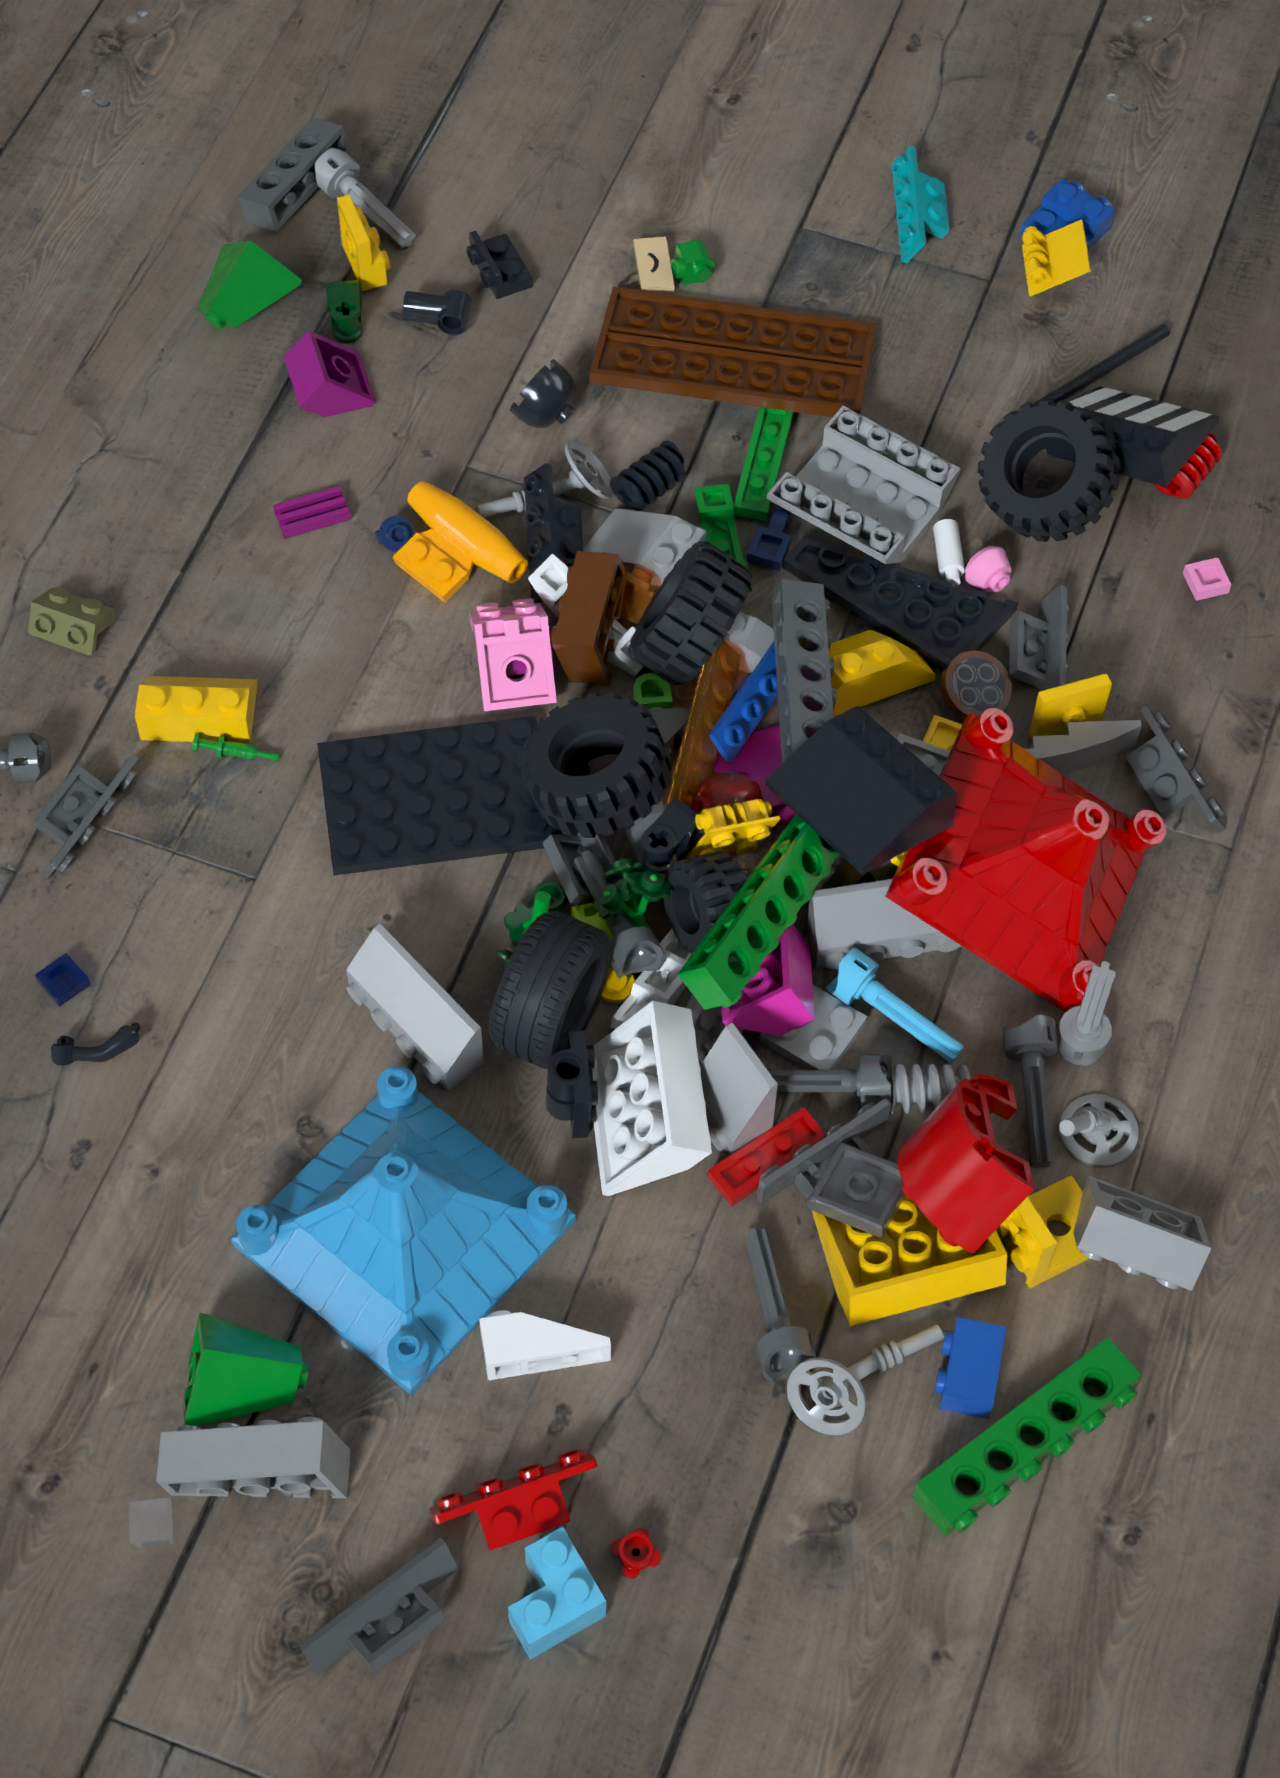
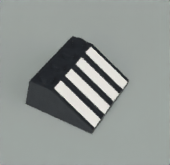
M1101 386L1064 400L1071 402L1075 408L1080 406L1087 411L1113 440L1117 448L1115 455L1120 459L1121 468L1118 472L1114 473L1164 487L1169 485L1219 423V416ZM1058 444L1046 448L1047 455L1076 462L1075 448L1071 445Z

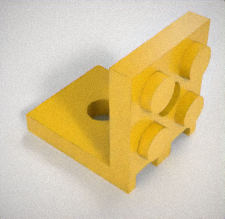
M1072 1175L1028 1196L996 1229L999 1238H1002L1005 1242V1250L1020 1272L1025 1273L1027 1277L1026 1284L1029 1289L1090 1259L1084 1256L1080 1249H1077L1073 1234L1083 1191ZM1053 1220L1061 1221L1068 1227L1069 1232L1063 1236H1056L1049 1231L1047 1223Z

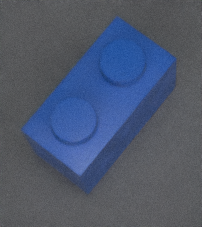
M957 1317L953 1331L945 1330L941 1354L947 1355L948 1361L946 1369L938 1368L934 1393L941 1394L939 1409L989 1419L994 1404L1006 1327Z

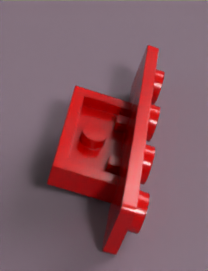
M582 1449L565 1452L558 1456L559 1462L545 1467L541 1463L528 1465L518 1470L517 1477L503 1482L502 1478L486 1480L477 1485L478 1491L464 1496L461 1495V1492L444 1495L436 1500V1506L429 1508L430 1515L435 1524H439L476 1511L487 1547L490 1551L571 1522L558 1481L598 1467L596 1458L590 1452L583 1453Z

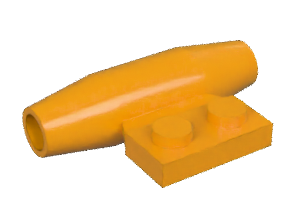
M420 481L411 489L407 502L431 529L419 534L416 533L392 557L396 565L441 601L446 603L469 580L473 564L511 584L523 576L528 567V561L498 528L466 503L426 481Z

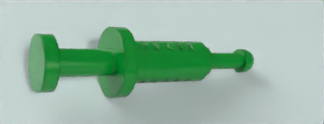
M199 733L194 735L192 751L197 752L198 747L217 751L216 758L222 759L223 755L248 760L261 757L272 759L275 762L280 759V755L276 752L258 751V748L254 745L225 740V735H220L219 742L201 739Z

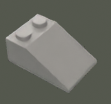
M615 508L583 548V551L619 554L627 574L625 584L653 597L657 589L662 585L665 577L674 568L676 562L683 557L684 553L694 543L706 542V531L677 516Z
M731 1023L724 1028L700 1065L709 1135L713 1145L719 1151L724 1149L728 1156L773 1128L778 1087L777 1082L735 1025Z

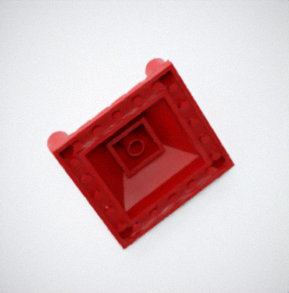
M989 708L980 715L972 712L965 718L939 775L941 779L957 792L954 824L945 831L905 851L885 897L1062 1011L1067 1012L1071 1008L1081 1005L1092 967H1100L1106 947L1110 942L1116 922L1120 917L1126 897L1130 892L1144 854L1164 840L1166 826L1162 817L1150 809H1143L1128 818L1095 795L1088 793L1083 787L1068 777L1061 775L1056 769L1035 758L1033 754L1015 742H1011L1009 739L1013 734V724L1004 711L997 708Z

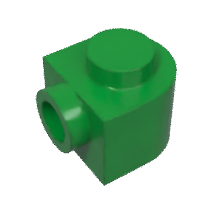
M692 240L676 244L675 259L671 261V268L676 279L679 278L682 285L685 286L708 280L715 270V263L705 243L700 240Z

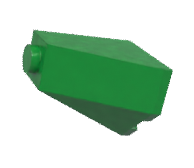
M251 240L224 244L197 310L205 315L204 320L216 329L235 328L297 288L302 280Z
M199 1313L188 1367H190L188 1385L193 1387L192 1389H185L183 1399L184 1425L198 1426L294 1403L297 1388L303 1389L305 1387L308 1375V1363H303L300 1346L208 1314Z

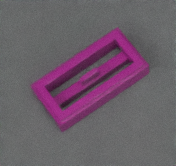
M340 486L273 505L274 515L284 539L351 519L350 510L346 506V500L342 496ZM339 508L338 510L319 515L320 513ZM306 518V519H304V520H300V521H297V522H294V523L286 524V523H289V522H292V521H296V520H299V519Z

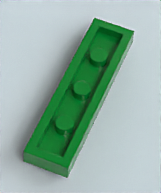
M759 407L734 502L735 516L767 521L772 501L767 499V494L777 483L794 412Z

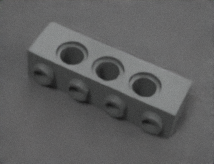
M312 117L237 197L246 223L277 232L319 187L315 174V162L331 148L339 149L347 154L351 152L344 126ZM332 160L330 165L336 169L337 164Z

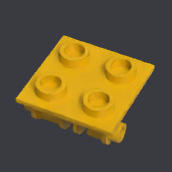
M1082 219L1044 236L1034 226L1025 229L1022 235L1024 243L1022 250L1030 297L1091 272Z
M762 799L735 803L733 808L730 805H724L723 808L719 806L703 809L701 814L696 815L695 822L699 830L704 829L705 834L686 858L689 859L713 851H722V853L736 851L737 855L754 852L758 849L761 841L770 835V831L778 823L780 816L769 817L772 815L771 804L768 801L763 802Z

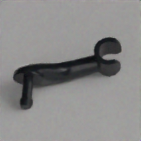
M134 1022L131 1026L124 1025L120 1027L104 1044L95 1047L74 1046V1039L72 1037L62 1035L57 1039V1044L55 1043L51 1046L52 1061L61 1066L69 1065L74 1061H108L139 1042L138 1031L140 1030V1024Z

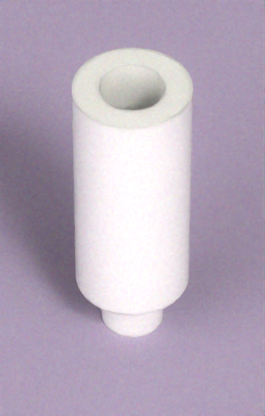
M943 519L936 522L933 526L939 575L946 579V581L952 582L953 587L961 583L960 577L965 572L959 526L955 520Z

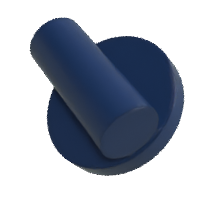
M391 516L382 522L379 530L375 531V535L379 544H382L390 551L397 552L414 536V529L409 520L401 516Z

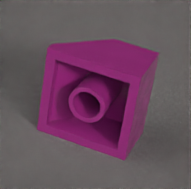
M308 331L283 356L288 369V376L291 379L296 394V401L299 407L305 411H312L327 417L371 407L376 403L358 351Z

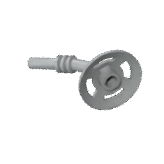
M574 439L569 440L565 444V453L572 470L569 472V477L553 483V496L556 497L576 488L582 489L586 487L589 491L603 499L611 498L614 495L610 487L611 478L603 464L584 444ZM596 477H598L600 484L597 483ZM524 490L513 492L511 497L476 505V512L483 518L512 510L522 512L523 509L526 510Z
M1089 1094L1075 1099L1065 1108L1059 1123L1060 1138L1068 1153L1081 1163L1093 1167H1111L1122 1163L1133 1153L1138 1142L1139 1129L1135 1116L1125 1104L1107 1095ZM1090 1104L1089 1107L1078 1110L1080 1107ZM1105 1104L1120 1111L1126 1120L1119 1121L1113 1112L1104 1109ZM1111 1131H1117L1116 1136L1107 1141ZM1082 1133L1087 1141L1096 1145L1095 1153L1081 1147L1075 1141L1073 1135ZM1123 1134L1129 1136L1123 1147L1110 1153L1109 1149L1120 1142Z
M936 1324L896 1343L890 1340L887 1343L888 1346L882 1344L879 1346V1350L877 1348L871 1349L870 1355L848 1368L827 1358H811L801 1362L792 1371L787 1382V1396L793 1411L804 1424L822 1434L835 1436L853 1431L863 1420L867 1409L866 1394L859 1380L878 1369L884 1372L886 1371V1366L892 1368L895 1366V1362L899 1365L903 1363L904 1357L943 1340L942 1330ZM815 1367H827V1368H831V1369H820V1370L815 1371L814 1373L808 1371V1370H810V1369H812V1368H815ZM822 1376H827L824 1380L819 1378ZM801 1384L810 1386L811 1397L816 1403L812 1409L808 1407L802 1396ZM851 1385L855 1389L857 1395V1403L854 1400L850 1399L851 1393L849 1386ZM838 1402L841 1403V1407L834 1408ZM846 1412L849 1415L848 1419L841 1421L825 1419V1415L841 1416Z

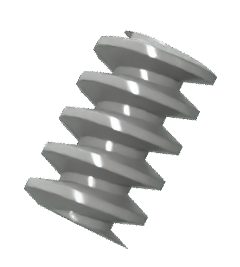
M896 1064L889 1082L891 1084L892 1103L890 1113H894L897 1103L902 1104L905 1114L910 1113L913 1103H917L921 1114H925L929 1103H933L934 1108H936L964 1077L968 1080L971 1079L967 1066L960 1064L954 1075L951 1065L944 1064L938 1075L937 1069L933 1064L926 1066L924 1074H922L918 1064H912L907 1075L903 1064Z

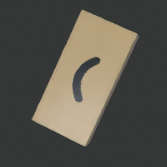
M666 237L633 239L640 290L674 294V280Z

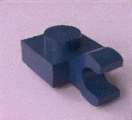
M775 509L769 527H757L747 552V562L780 571L783 559L786 557L791 544V535L786 534L788 528L786 521L789 512Z

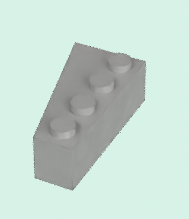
M302 1417L298 1419L297 1423L283 1424L276 1420H261L255 1426L220 1423L217 1425V1428L201 1429L189 1425L180 1426L177 1428V1431L161 1432L156 1482L172 1496L227 1497L230 1488H235L236 1492L251 1497H267L270 1489L293 1493V1498H311V1490H331L332 1498L347 1499L351 1449L322 1419L316 1417Z

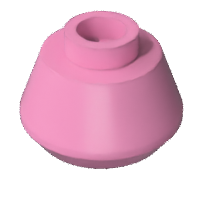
M989 546L977 552L966 566V581L985 592H998L1004 589L1010 582L1012 572L1005 550L1001 547Z

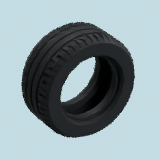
M559 911L543 913L532 922L516 946L506 966L493 1001L489 1019V1036L498 1049L538 1067L548 1069V1063L552 1055L560 1050L568 1049L569 1031L587 1029L601 998L612 961L613 944L605 931Z

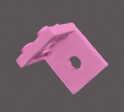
M534 599L512 601L513 606L498 608V603H484L477 605V610L469 611L470 624L476 641L484 711L557 703L548 616L540 603L534 604ZM519 660L525 663L526 673L520 679H511L506 675V667L511 661Z

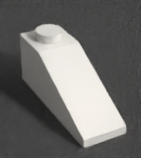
M502 1310L490 1313L486 1318L479 1319L488 1380L611 1361L610 1337L522 1312L511 1313L510 1311Z

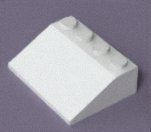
M652 1000L594 1045L595 1069H592L593 1081L597 1080L598 1105H596L594 1131L602 1195H614L686 1171L712 1153L711 1137L709 1135L706 1115V1102L700 1074L701 1067L695 1039L696 1032L691 1009Z

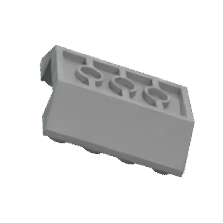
M842 406L824 427L823 445L796 477L786 472L769 491L767 499L884 564L900 563L938 518L960 474L961 468L857 412Z

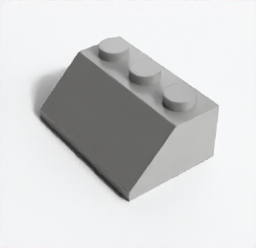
M1088 1175L1073 1232L1077 1249H1080L1084 1256L1092 1260L1102 1261L1104 1258L1118 1263L1122 1270L1130 1274L1140 1275L1142 1272L1156 1277L1160 1284L1168 1288L1178 1289L1180 1286L1192 1291L1212 1249L1201 1217Z

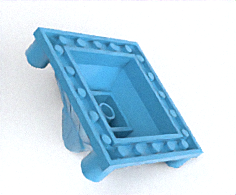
M393 1066L384 1070L378 1077V1095L267 1206L252 1205L241 1211L236 1221L237 1233L231 1238L232 1245L412 1396L480 1324L479 1319L486 1318L576 1222V1214L568 1209L566 1196L561 1189L552 1185L537 1187L531 1180L516 1168H513L506 1160L484 1145L482 1141L421 1094L417 1089L416 1078L411 1070L402 1066Z

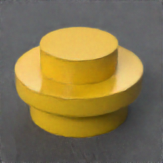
M611 966L601 998L611 1004H619L626 1001L631 994L633 983L635 982L633 975H625L619 979Z

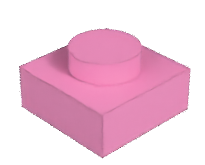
M1218 557L1187 564L1184 567L1183 575L1196 601L1229 593L1231 583Z

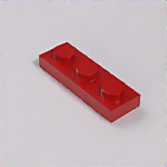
M803 1107L710 1168L707 1177L732 1207L758 1189L760 1177L769 1168L775 1165L782 1167L792 1160V1156L797 1150L807 1144L814 1146L824 1139L826 1133Z

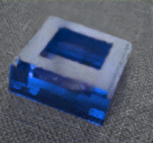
M67 953L35 974L37 982L59 1007L91 985L87 975Z

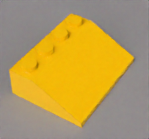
M906 1195L882 1238L811 1210L838 1299L850 1326L1006 1285L1007 1252L996 1230L973 1254L959 1245L956 1247L951 1246L943 1240L939 1229L930 1222L915 1202Z

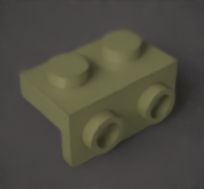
M52 587L31 601L28 633L80 653L92 655L96 650L97 635L115 622L116 609L104 606L99 600L84 599L71 594L67 589Z

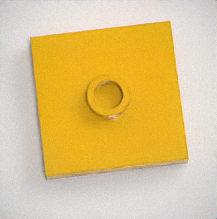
M1101 674L1038 692L1029 731L1031 740L1032 736L1064 735L1067 722L1102 721L1112 686L1108 675Z

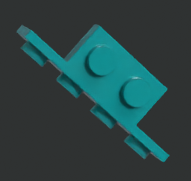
M911 145L901 156L894 160L891 168L901 262L906 264L926 245L925 232L942 239L950 231L945 184L935 177H930L918 171L916 148Z

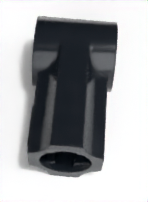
M460 290L447 291L444 296L406 291L403 300L402 316L403 320L434 324L446 334L460 335L466 329L473 301L467 293Z

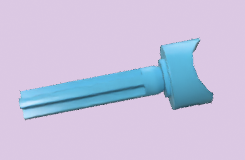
M852 948L838 964V975L826 987L831 994L849 1006L856 999L859 1000L863 997L867 1003L881 1011L949 1063L954 1062L964 1046L886 989L881 983L875 981V973L879 967L877 962L859 949Z

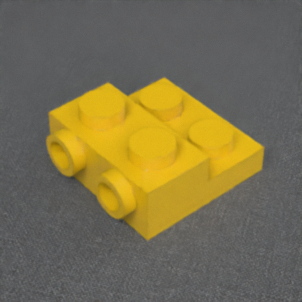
M350 195L337 197L342 246L356 279L359 280L361 290L365 291L387 285L386 270L391 269L390 261L386 250L380 251L379 249L380 239L376 228H370L361 207L354 206Z

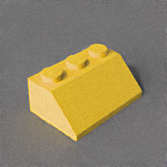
M148 676L139 684L135 709V720L140 740L193 742L195 733H199L201 739L219 742L220 735H225V740L251 744L258 685L257 679Z

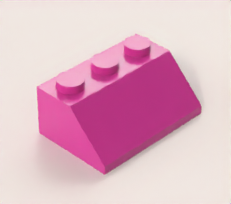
M793 924L784 930L778 939V946L764 958L760 964L761 970L744 986L741 991V998L729 1007H722V1022L725 1026L733 1023L737 1029L782 1036L794 1029L804 1027L808 1022L815 1019L810 946Z

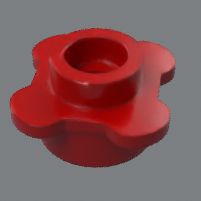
M637 1528L625 1535L622 1540L617 1539L611 1544L612 1556L619 1559L623 1566L622 1573L629 1579L637 1578L640 1571L647 1567H657L661 1562V1553L653 1548L649 1532L643 1528ZM638 1550L640 1555L634 1557L632 1551Z

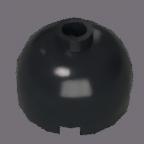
M552 359L550 361V369L545 365L521 391L519 395L524 400L519 404L520 406L513 402L510 411L517 418L529 426L546 428L556 421L562 425L575 410L571 406L576 396V386L573 378L561 364Z

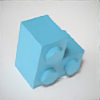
M563 1527L525 1547L526 1565L540 1589L508 1606L509 1623L530 1660L606 1617V1600Z

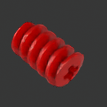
M1211 432L1167 487L1154 484L1155 487L1163 494L1179 499L1190 498L1195 489L1199 488L1201 482L1206 479L1208 473L1214 469L1216 463L1222 458V450L1214 434Z

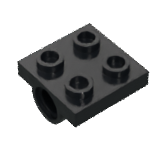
M585 1030L569 1031L568 1049H563L553 1054L548 1063L546 1109L551 1116L558 1120H571L572 1138L588 1137L589 1123L596 1122L598 1085L597 1080L593 1081L592 1069H595L594 1045H586Z

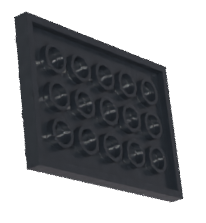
M528 716L317 743L334 876L543 849V842L550 834H556V829L550 826L546 819L541 816L521 775L522 766L520 764L521 753L525 749L524 744L529 733H535L534 727L537 724V717Z

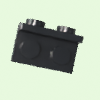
M477 231L469 233L470 246L466 247L468 259L473 266L477 265L484 287H490L496 299L533 287V277L506 233L484 241L481 240Z

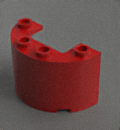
M975 1074L969 1080L964 1077L903 1143L898 1152V1168L903 1181L902 1190L904 1194L914 1201L930 1222L939 1229V1233L946 1243L955 1247L959 1245L972 1254L1035 1189L1029 1162L999 1147L995 1143L990 1114L993 1112L1009 1120L1018 1109L1012 1084L990 1075Z

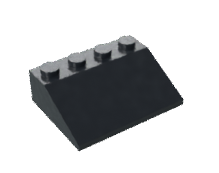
M859 706L828 720L765 779V786L862 875L945 831L954 824L957 792Z

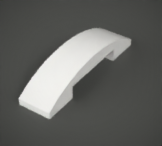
M552 553L530 575L528 580L549 609L559 618L558 604L560 597L565 595L568 586V567ZM614 619L610 639L617 640L615 652L608 651L607 661L623 671L636 676L643 666L632 660L628 650L631 644V637L635 633V628L632 626L627 631Z

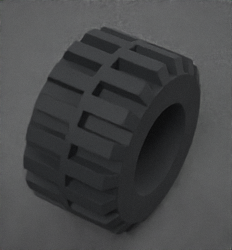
M713 851L675 862L669 866L667 874L664 876L671 883V895L669 898H664L665 911L676 938L681 941L682 946L686 950H690L691 953L695 951L747 880L738 862L733 860L731 855L726 852Z

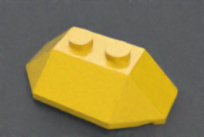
M872 630L831 643L829 648V657L834 659L831 687H835L837 692L836 703L833 709L834 716L840 715L856 706H865L935 681L936 674L915 650Z

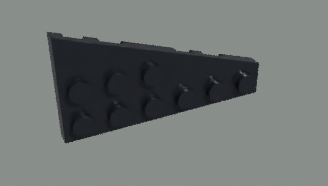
M804 538L783 559V569L803 582L824 584L825 596L890 638L915 650L923 659L942 671L960 653L971 650L980 651L1017 611L1018 602L1009 599H1006L1005 603L988 598L986 592L974 589L973 593L953 587L950 581L900 566L897 570L882 566L880 561L874 558L867 557L865 561L847 555L844 549Z

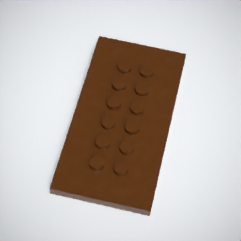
M613 286L589 372V383L826 417H834L842 406L861 414L876 323Z

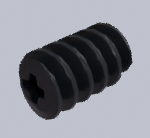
M668 440L663 441L659 447H654L649 454H644L639 461L633 462L628 469H623L618 476L611 478L610 487L614 495L623 504L631 506L636 511H643L645 503H654L655 495L662 497L666 493L665 488L672 490L676 486V481L683 482L686 479L683 455L674 443Z

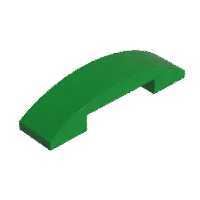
M729 484L694 487L699 528L706 531V542L711 543L748 567L747 562L743 560L734 521V505ZM752 585L749 588V592H752Z

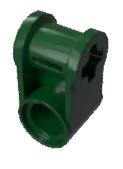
M359 280L325 283L328 311L331 314L334 338L342 343H352L359 340L363 333Z

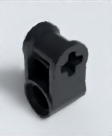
M675 799L667 805L656 821L645 830L642 835V846L645 850L643 862L648 870L665 874L670 865L680 861L696 846L705 834L704 829L699 830L696 826L695 817L697 814H700L682 801Z

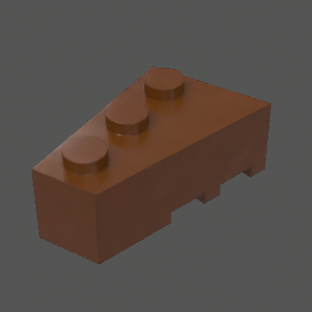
M577 551L574 564L568 568V586L565 595H562L559 600V618L557 625L551 629L550 644L551 648H554L569 682L610 685L612 674L607 672L606 664L608 651L615 652L617 640L610 639L614 618H620L627 575L619 554Z

